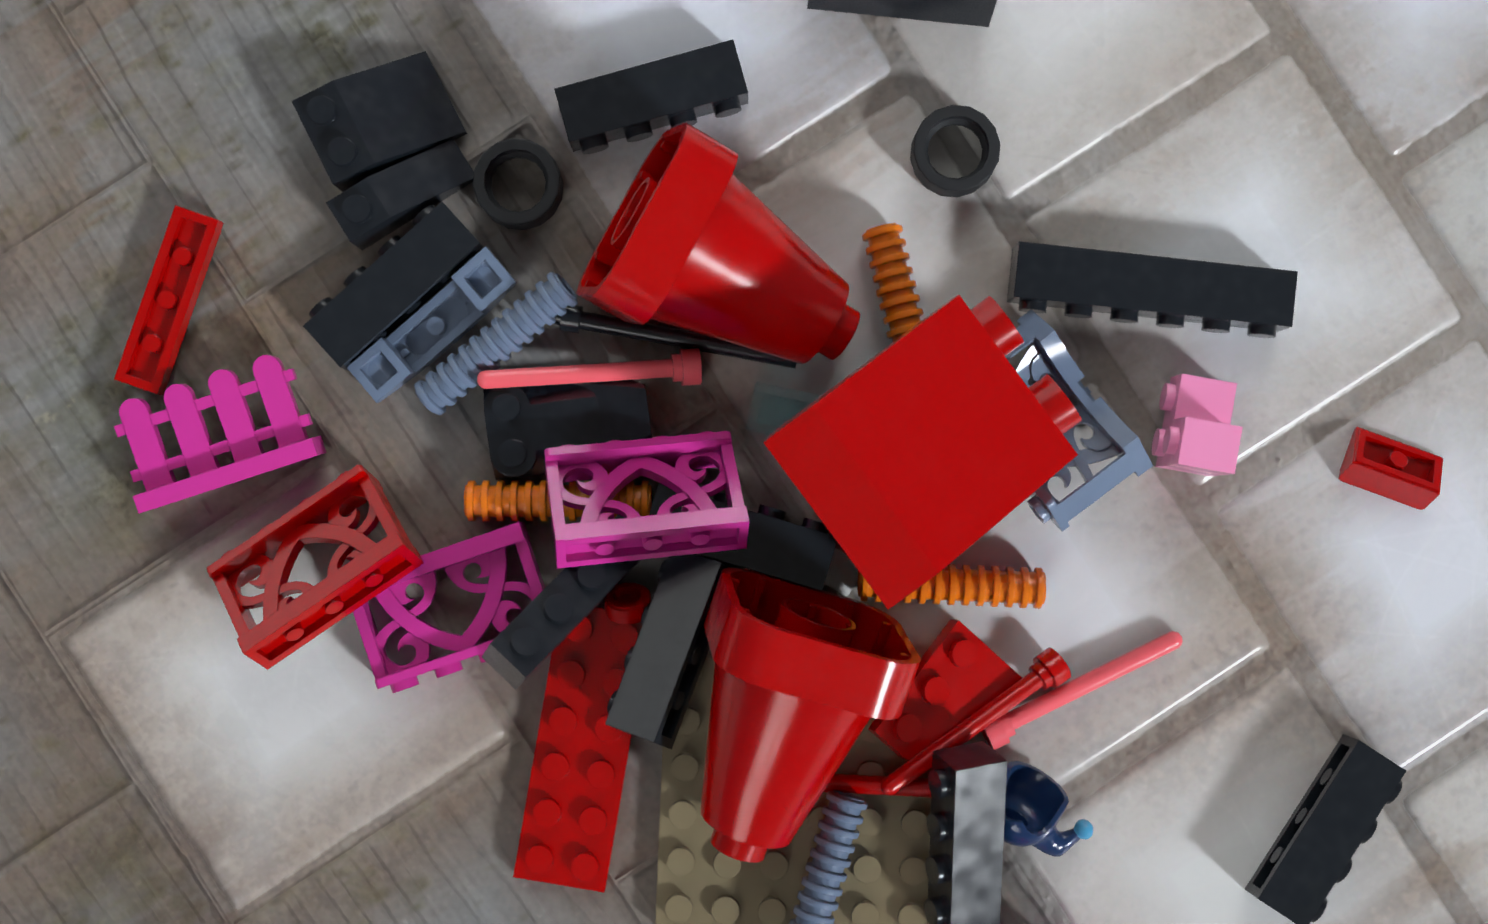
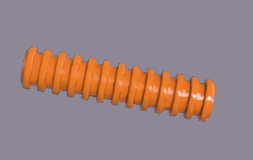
M897 223L873 227L866 230V233L862 235L863 241L869 244V247L865 249L866 255L872 256L869 267L870 269H875L876 275L872 277L873 283H878L879 289L876 290V296L882 297L883 301L879 308L880 311H885L886 317L882 319L883 324L889 325L890 331L886 332V336L888 339H892L893 342L921 322L920 316L924 314L923 309L917 307L920 296L914 294L913 291L917 284L916 281L910 279L913 268L907 266L906 261L910 259L909 253L903 251V247L906 246V240L900 238L899 233L903 231V227Z
M469 480L464 490L465 516L468 521H476L477 517H482L483 521H490L491 517H496L497 521H505L506 517H511L512 521H519L520 517H525L526 521H533L534 517H540L541 521H548V518L551 517L547 481L542 480L540 485H534V481L527 480L525 485H520L518 480H512L511 485H506L505 481L498 480L496 485H491L489 480H483L482 485H477L475 480ZM576 481L569 482V485H564V488L575 496L591 497L578 489ZM631 481L612 500L631 506L640 516H648L652 507V487L649 485V481H642L641 485H635V482ZM563 505L564 517H569V521H577V517H582L584 510Z
M949 564L947 568H944L940 573L904 598L903 602L911 603L912 599H917L919 604H925L926 600H932V604L939 605L941 600H946L947 605H954L955 601H960L961 605L968 606L970 601H975L976 606H983L984 602H989L991 607H997L1000 602L1004 603L1005 607L1010 608L1013 606V603H1018L1019 608H1026L1028 604H1032L1033 608L1041 609L1046 598V575L1043 569L1035 567L1033 572H1029L1027 567H1020L1019 571H1014L1012 566H1006L1004 571H1000L999 566H991L990 570H985L984 565H977L975 570L971 569L970 565L963 564L961 569H956L955 564ZM858 570L857 592L860 601L867 602L868 597H874L875 602H882Z

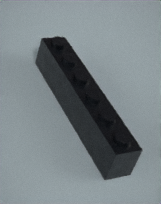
M1019 241L1012 248L1007 302L1019 304L1018 310L1022 312L1033 310L1035 313H1046L1047 307L1065 309L1064 315L1074 318H1092V312L1109 313L1110 321L1120 323H1138V317L1156 318V326L1183 328L1184 322L1202 323L1201 330L1205 332L1229 333L1230 327L1248 328L1247 335L1251 337L1275 338L1276 332L1288 329L1293 325L1298 271Z

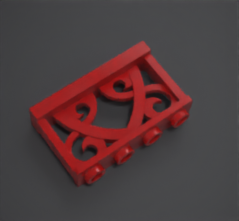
M356 465L349 471L340 474L336 480L311 497L302 500L298 506L273 523L264 526L248 540L224 553L220 559L209 565L206 570L209 577L213 579L239 636L236 640L242 653L268 670L421 566L424 562L417 549L410 542L384 494L380 482L362 465ZM368 501V515L364 522L354 530L360 521V511L357 508ZM380 521L387 536L378 543H375L367 536ZM332 543L340 545L329 562L325 579L315 586L302 581L288 582L293 565L305 544ZM345 559H347V560L350 561V562H348L347 564H345L344 566H342L343 563H344V561H345ZM249 582L256 588L264 589V593L252 597L243 596L241 587ZM296 593H302L295 599L289 596ZM263 607V621L256 625L249 609Z

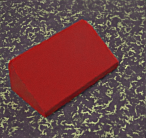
M1356 427L1340 468L1339 480L1423 510L1440 495L1443 458Z

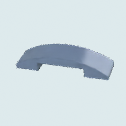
M485 246L451 276L453 280L392 334L387 338L381 337L347 367L376 403L381 402L453 346L516 285V280L488 247Z

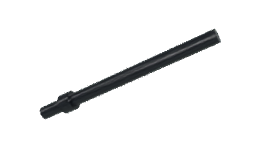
M568 305L565 315L562 317L559 315L555 316L556 322L554 325H559L561 331L579 334L581 329L685 349L699 348L701 352L796 369L797 363L693 331L645 323L644 325L627 323L617 317L583 311V306L576 305L571 307Z

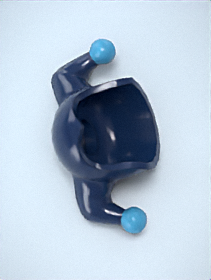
M1011 761L1007 764L1004 842L1018 847L1032 845L1048 855L1060 857L1080 839H1089L1093 835V826L1088 820L1080 819L1075 823L1074 828L1058 831L1056 825L1069 803L1068 796L1063 788L1049 775L1030 764L1020 761Z

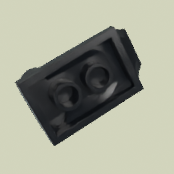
M634 380L483 389L488 446L496 481L546 474L544 450L547 448L560 447L567 444L584 445L605 443L611 440L626 441L652 438L645 384L635 382Z

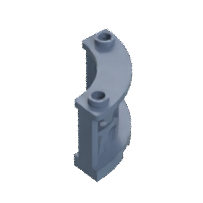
M1030 310L1016 320L1019 324L1016 329L1023 338L1024 343L1005 357L1007 360H1010L1031 344L1030 349L1016 368V372L1027 387H1030L1027 383L1030 377L1035 383L1041 375L1048 374L1070 399L1081 416L1082 421L1077 425H1088L1093 432L1090 439L1080 438L1081 444L1086 448L1079 450L1074 438V428L1077 425L1063 434L1078 455L1053 476L1060 478L1064 483V487L1067 488L1071 482V473L1067 467H1076L1085 483L1061 501H1058L1049 491L1047 481L1031 494V499L1027 501L1031 510L1043 524L1051 519L1063 532L1070 526L1068 522L1100 497L1132 473L1139 477L1150 469L1153 464L1139 437L1115 414L1102 397L1095 400L1090 394L1091 391L1088 387L1085 388L1080 380L1085 376L1068 353L1056 331L1033 310ZM1118 456V458L1093 476L1088 466L1089 464Z

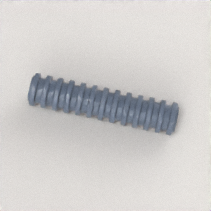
M553 271L546 275L548 280L546 282H537L534 292L532 290L525 292V299L523 301L520 299L514 301V308L512 310L509 308L503 310V317L501 319L498 317L492 319V326L490 328L484 326L480 329L481 335L479 337L473 335L469 338L470 344L468 346L462 344L458 347V354L451 353L447 356L448 363L440 362L436 366L437 372L430 371L425 375L426 381H417L414 384L415 392L423 405L432 413L442 415L446 412V405L453 406L457 403V396L463 398L468 394V387L474 389L478 386L477 376L481 371L499 369L501 367V360L505 362L512 358V351L516 353L523 349V342L529 344L534 340V333L540 335L545 331V324L551 326L556 322V315L561 317L565 315L568 305L575 307L578 304L577 295L567 281L558 273Z
M839 790L827 792L826 798L830 800L829 805H824L822 809L825 819L818 822L821 832L814 836V842L817 843V846L810 850V856L813 857V860L806 864L805 868L809 874L802 878L801 883L805 888L798 891L797 898L800 900V905L794 906L793 913L796 915V919H791L789 924H834L835 918L831 914L832 911L838 910L839 903L836 901V897L842 896L843 893L840 882H845L847 879L844 869L851 865L848 855L855 851V845L852 844L853 839H858L860 834L856 827L861 825L864 820L860 813L861 810H866L868 806L863 798Z

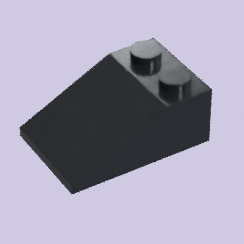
M426 51L333 80L292 101L332 184L342 192L366 177L450 139L456 140L467 134Z

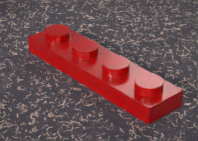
M175 205L114 380L158 395H164L224 224L222 221Z

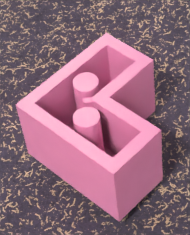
M1179 374L1171 377L1170 383L1163 385L1159 401L1160 410L1165 411L1162 429H1156L1152 442V455L1157 456L1155 467L1204 476L1235 474L1243 428L1230 425L1237 383Z

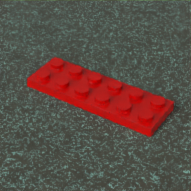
M596 607L551 654L513 874L515 878L605 893L632 739L631 734L605 724L608 717L607 707L612 694L618 690L625 673V658L630 648L636 644L642 628L641 621L634 624H619L607 617L605 608Z

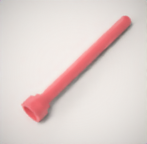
M699 348L680 349L679 354H671L670 359L484 370L478 374L477 383L483 389L672 377L673 382H681L682 386L701 385L702 364Z
M1175 631L1168 632L1007 712L981 731L983 737L994 750L1010 743L1009 738L1016 735L1015 729L1178 649L1183 642L1182 636Z

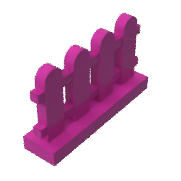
M262 355L253 363L252 370L255 380L242 385L235 372L229 369H220L214 371L208 379L211 395L199 399L196 398L195 392L190 386L186 384H173L164 392L165 410L152 413L150 405L144 399L131 398L125 400L119 408L122 424L114 426L117 437L127 436L138 469L130 471L133 482L142 480L146 492L133 496L138 513L159 508L327 453L321 435L308 438L305 427L312 425L313 422L310 413L300 415L289 383L297 379L294 368L285 370L282 361L278 357ZM260 392L271 426L257 430L245 396ZM215 406L227 440L212 444L201 410ZM168 421L172 423L182 451V455L168 458L157 427L158 424ZM276 437L279 448L265 453L261 441ZM231 451L235 463L221 467L217 455ZM187 465L190 477L176 481L173 470Z

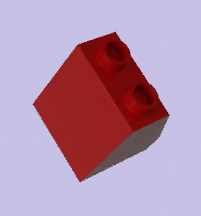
M960 295L951 298L771 432L763 442L888 610L940 573L1078 455L1063 434L1081 422V416L1066 394L1048 374L1030 387H1027L1005 357L1023 344L1024 340L1012 321L991 296L985 298L972 309L967 306Z

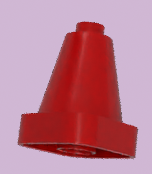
M687 122L665 131L645 158L582 274L576 294L627 323L644 325L650 319L799 364L807 363L817 353L830 360L840 356L850 343L860 321V312L846 304L849 295V284L733 175L738 161L737 152Z
M725 568L721 572L704 623L715 667L700 813L705 822L714 828L710 842L715 849L733 859L757 863L764 860L768 848H783L790 844L870 718L893 720L901 716L921 657L901 624L887 613L851 598L810 588L757 571L743 568Z

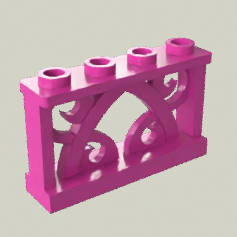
M704 431L698 434L678 436L661 435L647 439L611 440L605 443L584 445L567 444L544 450L545 473L557 569L747 549L749 516L747 506L744 505L730 431ZM717 467L720 471L719 476L713 482L700 487L698 484L705 479L706 468ZM694 469H703L702 471H693ZM639 476L657 481L677 493L660 506L657 515L640 516L631 506L612 499L626 485ZM583 480H591V481L586 482V483H585V482H580V481H583ZM576 481L578 489L591 497L585 498L571 494L564 488V482ZM725 489L728 507L716 508L709 497ZM563 505L584 510L580 523L565 524ZM682 506L681 512L671 513L674 509ZM614 513L624 518L614 519Z
M517 522L420 555L424 562L421 566L375 596L384 610L394 619L379 633L368 602L353 611L375 677L374 681L377 689L390 685L392 693H396L419 685L417 676L434 670L436 678L463 670L462 660L476 655L479 656L481 663L486 662L482 655L494 639L477 644L486 633L491 623L499 632H502L510 624L507 620V613L510 609L522 610L514 601H501L504 591L522 592L533 601L545 589L525 522ZM516 545L528 583L520 581L506 582L507 547ZM471 563H477L481 567V574L476 578L489 576L488 583L478 584L468 581L464 574L466 567ZM445 568L452 582L463 590L472 593H486L475 619L463 635L441 630L418 617L434 600L437 591L436 571ZM416 583L423 588L424 596L415 607L409 610L404 604H408L415 599L407 595L406 589L410 584ZM401 626L409 633L400 639L398 652L405 645H412L416 650V657L406 665L396 664L391 661L385 649L390 635ZM430 644L456 651L428 661L431 653Z

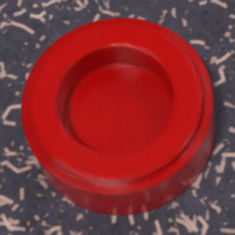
M637 583L618 584L604 598L606 615L611 621L619 624L640 622L645 607L651 602L650 591Z

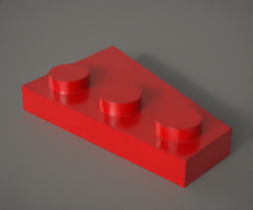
M950 619L921 657L901 716L893 720L875 719L868 730L900 758L910 760L1022 677L959 620Z

